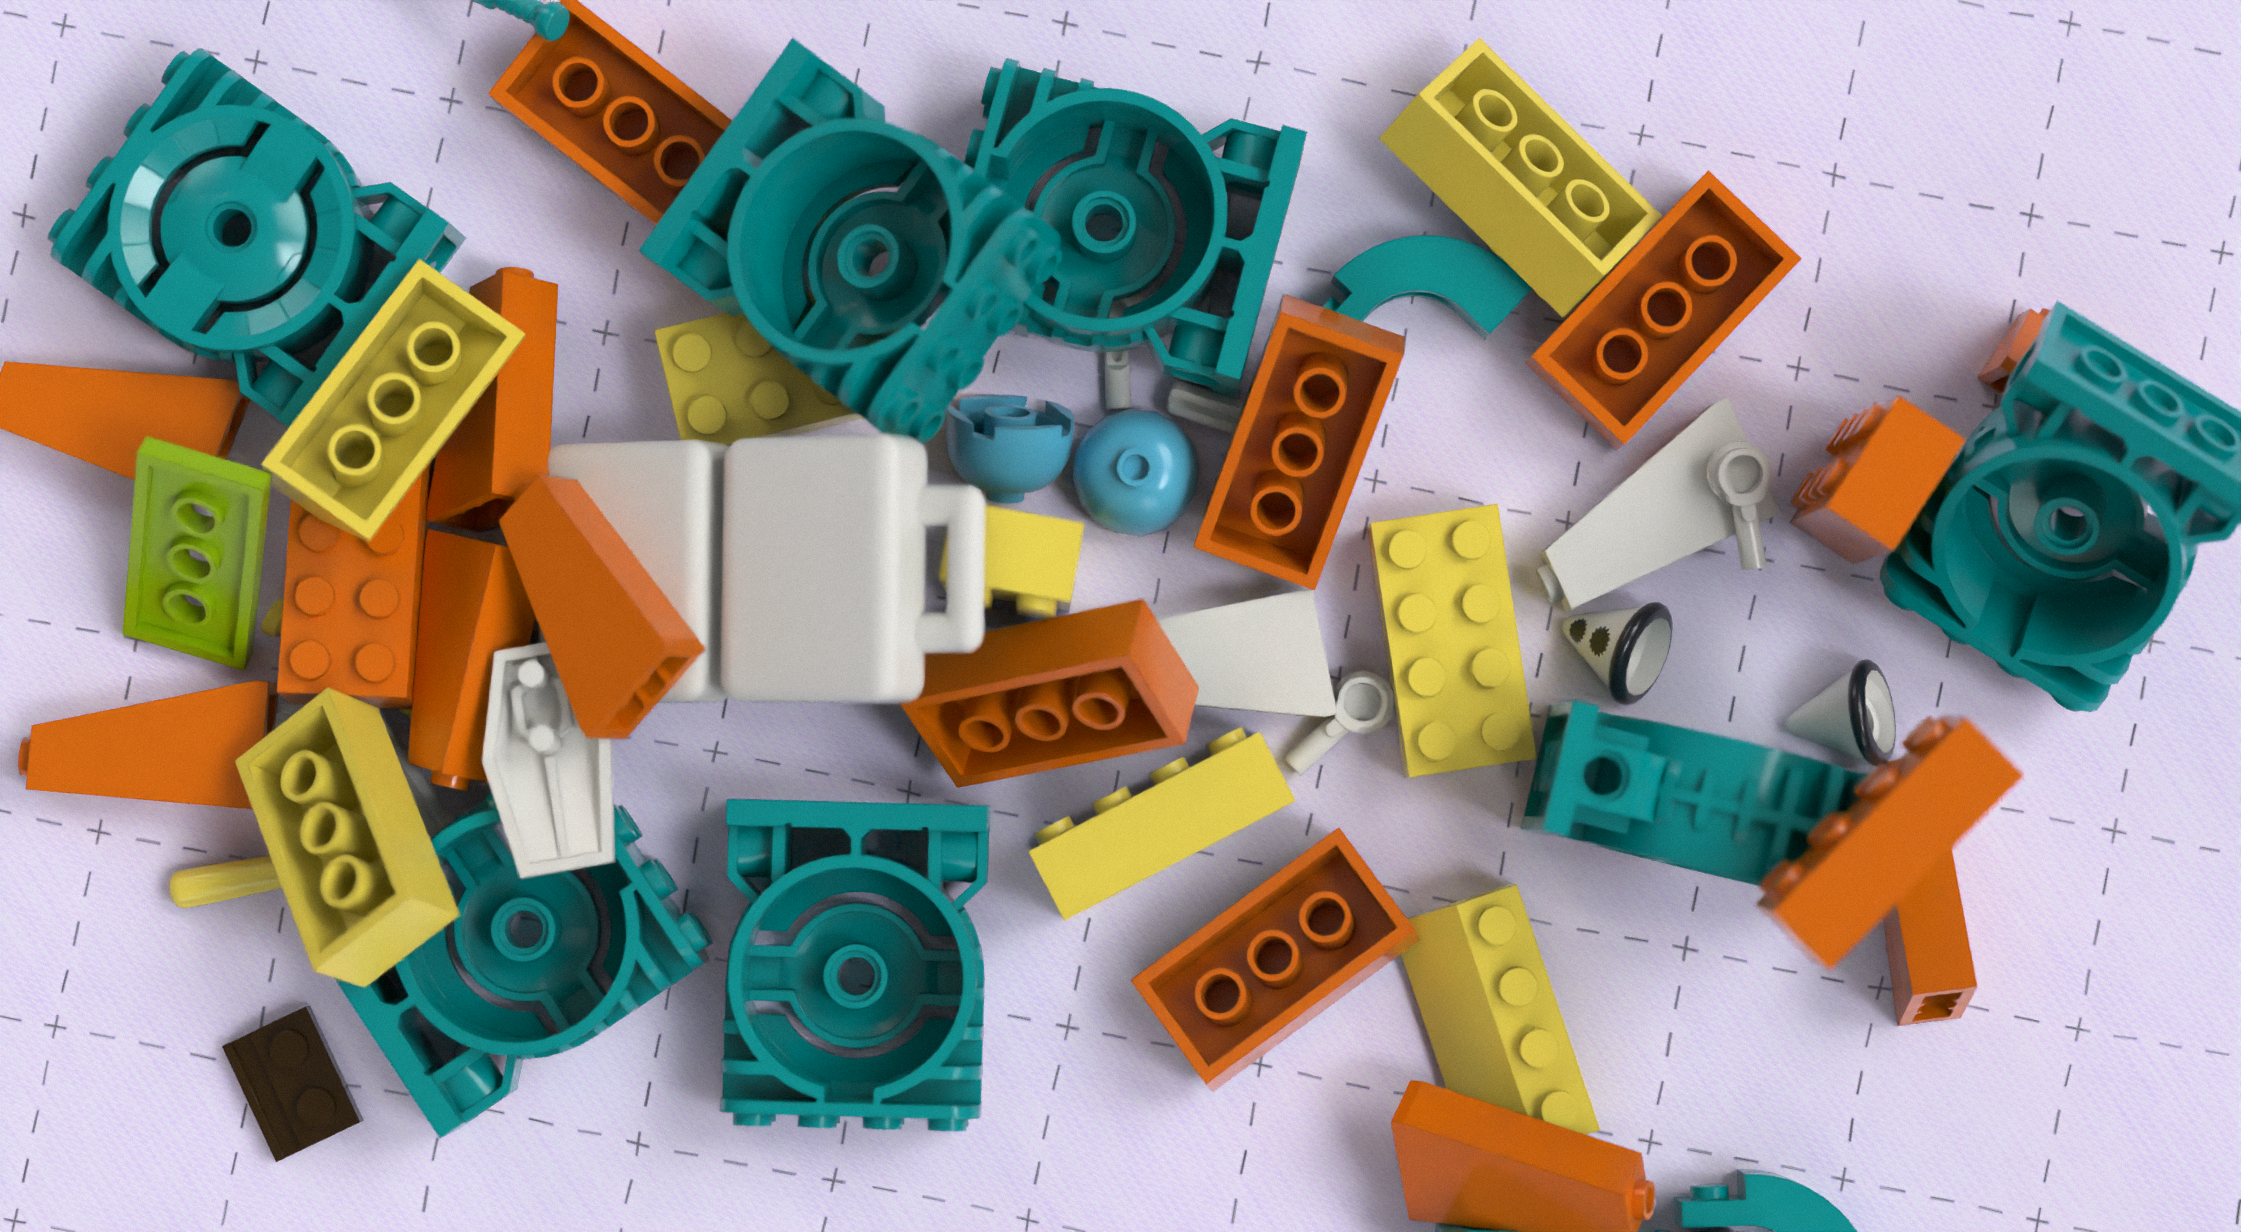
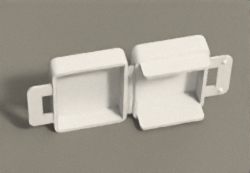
M891 434L742 438L736 440L730 446L700 440L559 444L550 448L548 456L549 477L575 479L580 483L705 647V651L658 703H717L725 700L728 696L738 702L905 703L914 700L923 688L924 653H968L974 651L983 639L984 496L977 487L972 485L927 486L926 451L923 445L914 438ZM926 526H948L947 613H925ZM536 616L529 645L546 642Z

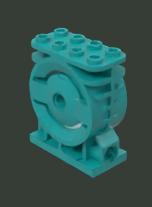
M794 38L790 40L638 250L706 301L729 315L745 314L750 323L769 345L774 347L789 363L809 376L821 388L838 398L850 410L862 416L882 434L911 437L921 443L929 441L939 431L945 419V409L959 390L969 387L977 379L984 366L983 357L999 336L1006 335L1014 328L1022 315L1023 302L1037 283L1046 281L1055 272L1062 258V252L1059 250L1061 237L1055 229L941 146L916 132L907 131L894 124L887 123L885 109L880 102ZM901 185L897 192L876 191L865 193L877 188L899 187ZM952 230V236L950 238L948 233ZM888 252V262L885 269L871 277L870 266L873 260L879 254ZM807 271L812 294L816 300V303L813 307L807 285ZM950 288H952L953 290L951 291V293L948 295V297H947V298L945 299V301L942 303V305L940 306V308L937 310V308L939 307V305H940L941 302L943 301V299H944L946 293L950 291ZM937 310V312L934 314V316L926 325V327L924 329L921 328L924 324L927 323L926 320ZM871 339L882 340L875 344L867 346Z
M198 48L190 55L182 51L175 56L163 73L161 82L166 86L151 106L147 103L141 105L127 122L123 134L128 139L115 157H104L92 170L86 181V188L90 191L76 211L71 208L67 209L52 226L48 234V240L54 243L50 256L59 264L81 277L90 286L112 299L121 308L136 316L150 328L179 347L209 359L236 364L240 392L289 428L416 262L420 259L441 274L466 237L448 221L418 202L392 182L363 187L345 155L319 131L203 48ZM251 135H263L248 157L228 156L204 162L190 170L174 188L162 212L160 231L163 250L170 266L158 282L154 284L151 274L159 264L152 242V220L157 200L166 183L184 164L203 153L224 147H244ZM320 164H322L325 169L310 193L317 216L316 245L312 259L303 276L293 288L278 300L250 311L224 312L207 334L200 333L221 302L245 304L268 298L284 288L298 273L308 252L311 231L308 210L300 192ZM383 203L372 218L369 205ZM237 215L248 216L251 222V234L248 240L237 247H227L222 237L226 222ZM375 242L395 256L396 259L394 262L390 261L362 301L358 302L370 274ZM344 323L342 329L315 365L317 368L315 371L292 356L316 345ZM270 361L258 377L255 362Z
M1009 58L1005 59L1002 69L990 67L981 104L985 105L983 118L988 120L985 130L973 128L964 164L971 167L1022 206H1026L1033 189L1048 171L1060 162L1083 153L1090 128H1102L1095 156L1078 160L1061 169L1049 180L1037 199L1034 214L1055 229L1061 237L1059 250L1062 252V258L1059 266L1050 276L1059 288L1054 306L1042 300L1045 286L1042 283H1037L1022 304V315L1012 329L1015 331V335L1028 338L1030 334L1049 339L1054 343L1087 352H1120L1146 345L1164 375L1212 387V392L1236 399L1302 159L1307 131L1282 125L1281 131L1230 118L1201 135L1180 113L1152 97L1123 89L1094 87V81L1081 78L1080 83L1059 78L1057 77V71L1043 68L1042 73L1020 67V61ZM1157 142L1169 149L1162 174L1176 191L1184 210L1186 220L1184 251L1175 272L1162 288L1146 300L1126 307L1123 317L1109 318L1113 301L1131 297L1151 285L1166 267L1173 250L1176 231L1174 209L1162 184L1149 172ZM1225 145L1222 157L1214 156L1213 151ZM1226 192L1261 201L1253 234L1241 241L1225 237L1228 213ZM1109 214L1120 222L1122 230L1113 240L1107 242L1097 241L1087 233L1086 225L1088 221L1096 215ZM952 230L949 232L950 238L952 236ZM1218 269L1234 273L1239 281L1230 319L1196 310L1209 293ZM950 288V291L946 293L943 301L939 305V308L953 290L952 288ZM1172 333L1169 351H1167L1160 338Z
M2057 301L2045 317L2038 336L2011 372L2000 402L2001 406L1986 416L1973 430L1964 447L1956 454L1894 551L1886 554L1880 570V581L1884 587L1886 597L1895 606L1906 611H1914L1936 624L1951 640L1974 647L1995 660L1998 666L2007 674L2016 678H2025L2051 694L2053 699L2065 709L2074 712L2097 711L2106 700L2111 685L2118 684L2128 671L2132 656L2141 654L2150 642L2151 636L2167 619L2179 594L2186 587L2190 579L2198 552V545L2228 540L2241 523V411ZM1991 495L1998 499V520L2002 533L1993 515ZM2148 505L2155 514V516L2148 513ZM2060 507L2078 509L2083 516L2068 515Z
M1570 700L1549 705L1520 829L1577 840L1612 851L1759 886L1761 881L1783 860L1788 859L1793 864L1812 847L1806 840V837L1827 815L1835 811L1840 816L1846 813L1860 799L1853 791L1869 772L1857 773L1840 765L1680 726L1603 713L1598 711L1599 706Z
M492 793L485 797L484 801L457 817L430 838L441 867L448 860L466 888L457 907L460 915L455 918L454 922L455 944L465 969L478 984L495 995L516 1001L540 1000L561 1032L551 1034L535 1011H518L504 1008L486 1000L475 992L462 978L453 962L447 941V925L396 963L401 982L409 995L406 999L399 996L385 973L365 988L334 978L439 1138L460 1129L478 1117L479 1114L517 1090L523 1060L556 1055L582 1045L710 961L705 948L714 943L711 936L693 911L682 915L670 897L672 893L678 890L677 885L658 858L654 860L649 859L648 861L645 859L635 844V841L643 835L622 804L618 807L614 805L615 863L585 868L602 890L610 914V943L602 965L614 981L608 993H606L589 968L597 953L601 935L598 906L589 888L572 870L521 879L510 846L496 827V825L502 824ZM444 874L450 891L452 893V896H454L455 890L453 889L452 885L450 884L449 880ZM521 911L535 913L541 920L543 934L535 946H522L513 938L511 924L514 917ZM418 1011L445 1035L470 1047V1049L442 1067L443 1061L416 1022ZM489 1054L507 1056L503 1075Z
M727 799V877L750 901L744 909L730 941L725 980V1019H723L722 1024L724 1058L721 1059L723 1093L720 1098V1111L733 1113V1125L771 1126L772 1122L776 1121V1115H798V1127L835 1128L837 1123H840V1116L863 1117L864 1129L897 1130L902 1129L904 1118L928 1119V1130L967 1131L969 1119L980 1118L982 1114L981 1094L984 1037V960L977 931L964 905L988 883L991 806ZM792 827L842 828L851 837V854L818 859L791 871ZM928 827V875L900 860L876 854H867V838L876 829L927 830ZM747 877H771V886L761 893ZM944 882L972 883L955 900L944 889ZM866 892L882 895L902 904L919 918L930 935L955 936L959 949H925L916 931L902 917L881 906L866 903L839 905L820 913L801 929L792 945L755 943L760 931L787 932L802 913L821 900L842 893ZM849 958H863L874 969V984L865 993L857 994L850 992L844 988L840 981L841 966ZM754 1001L790 1002L799 1020L812 1033L829 1043L849 1048L871 1047L891 1040L914 1021L923 1005L959 1006V1011L956 1018H929L914 1037L888 1053L865 1058H852L835 1055L816 1047L797 1032L785 1014L757 1013Z

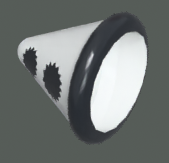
M1660 602L1648 603L1641 607L1575 614L1565 618L1562 623L1564 635L1608 687L1613 699L1625 706L1641 700L1652 688L1663 669L1672 640V616L1667 606Z
M1869 659L1858 661L1851 671L1788 717L1786 720L1788 732L1796 737L1866 760L1875 767L1881 763L1886 765L1891 759L1895 747L1896 721L1891 692L1883 672L1876 663Z

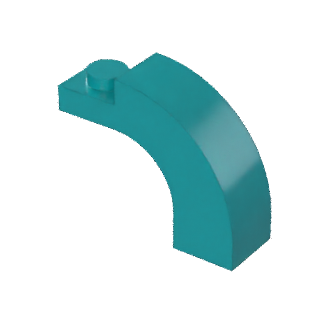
M1420 235L1387 241L1364 251L1350 260L1333 275L1331 283L1347 299L1340 304L1334 297H1331L1322 307L1363 322L1374 310L1390 301L1406 297L1427 298L1444 304L1453 310L1485 340L1530 293L1532 288L1506 262L1488 250L1456 238Z
M1737 1169L1738 1195H1729L1728 1184H1698L1690 1186V1196L1674 1197L1675 1223L1682 1228L1759 1226L1776 1232H1857L1844 1214L1826 1198L1794 1180L1766 1171Z

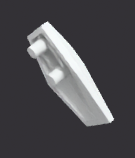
M546 642L495 651L482 764L520 878L524 879L615 863L612 739L587 738L581 731Z

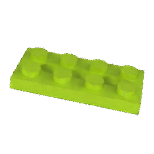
M149 436L145 437L136 458L122 635L239 670H245L253 654L272 473ZM192 503L203 506L212 516L196 512ZM188 549L202 554L207 561L194 559L190 556ZM185 595L196 598L203 606L187 602Z

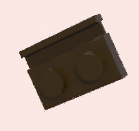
M310 1005L222 1046L276 1162L364 1121Z

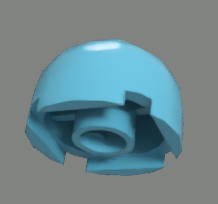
M980 395L959 399V410L951 404L946 408L945 437L947 453L957 474L968 484L978 489L986 490V498L988 500L1008 504L1022 502L1024 500V493L1041 490L1055 481L1068 462L1074 431V415L1070 409L1046 400L1045 412L1032 410L1024 407L1027 404V397L1017 395Z
M1131 408L1109 414L1087 430L1075 452L1072 478L1079 502L1094 522L1115 533L1141 537L1165 530L1185 514L1197 492L1199 463L1192 441L1176 422L1156 411Z

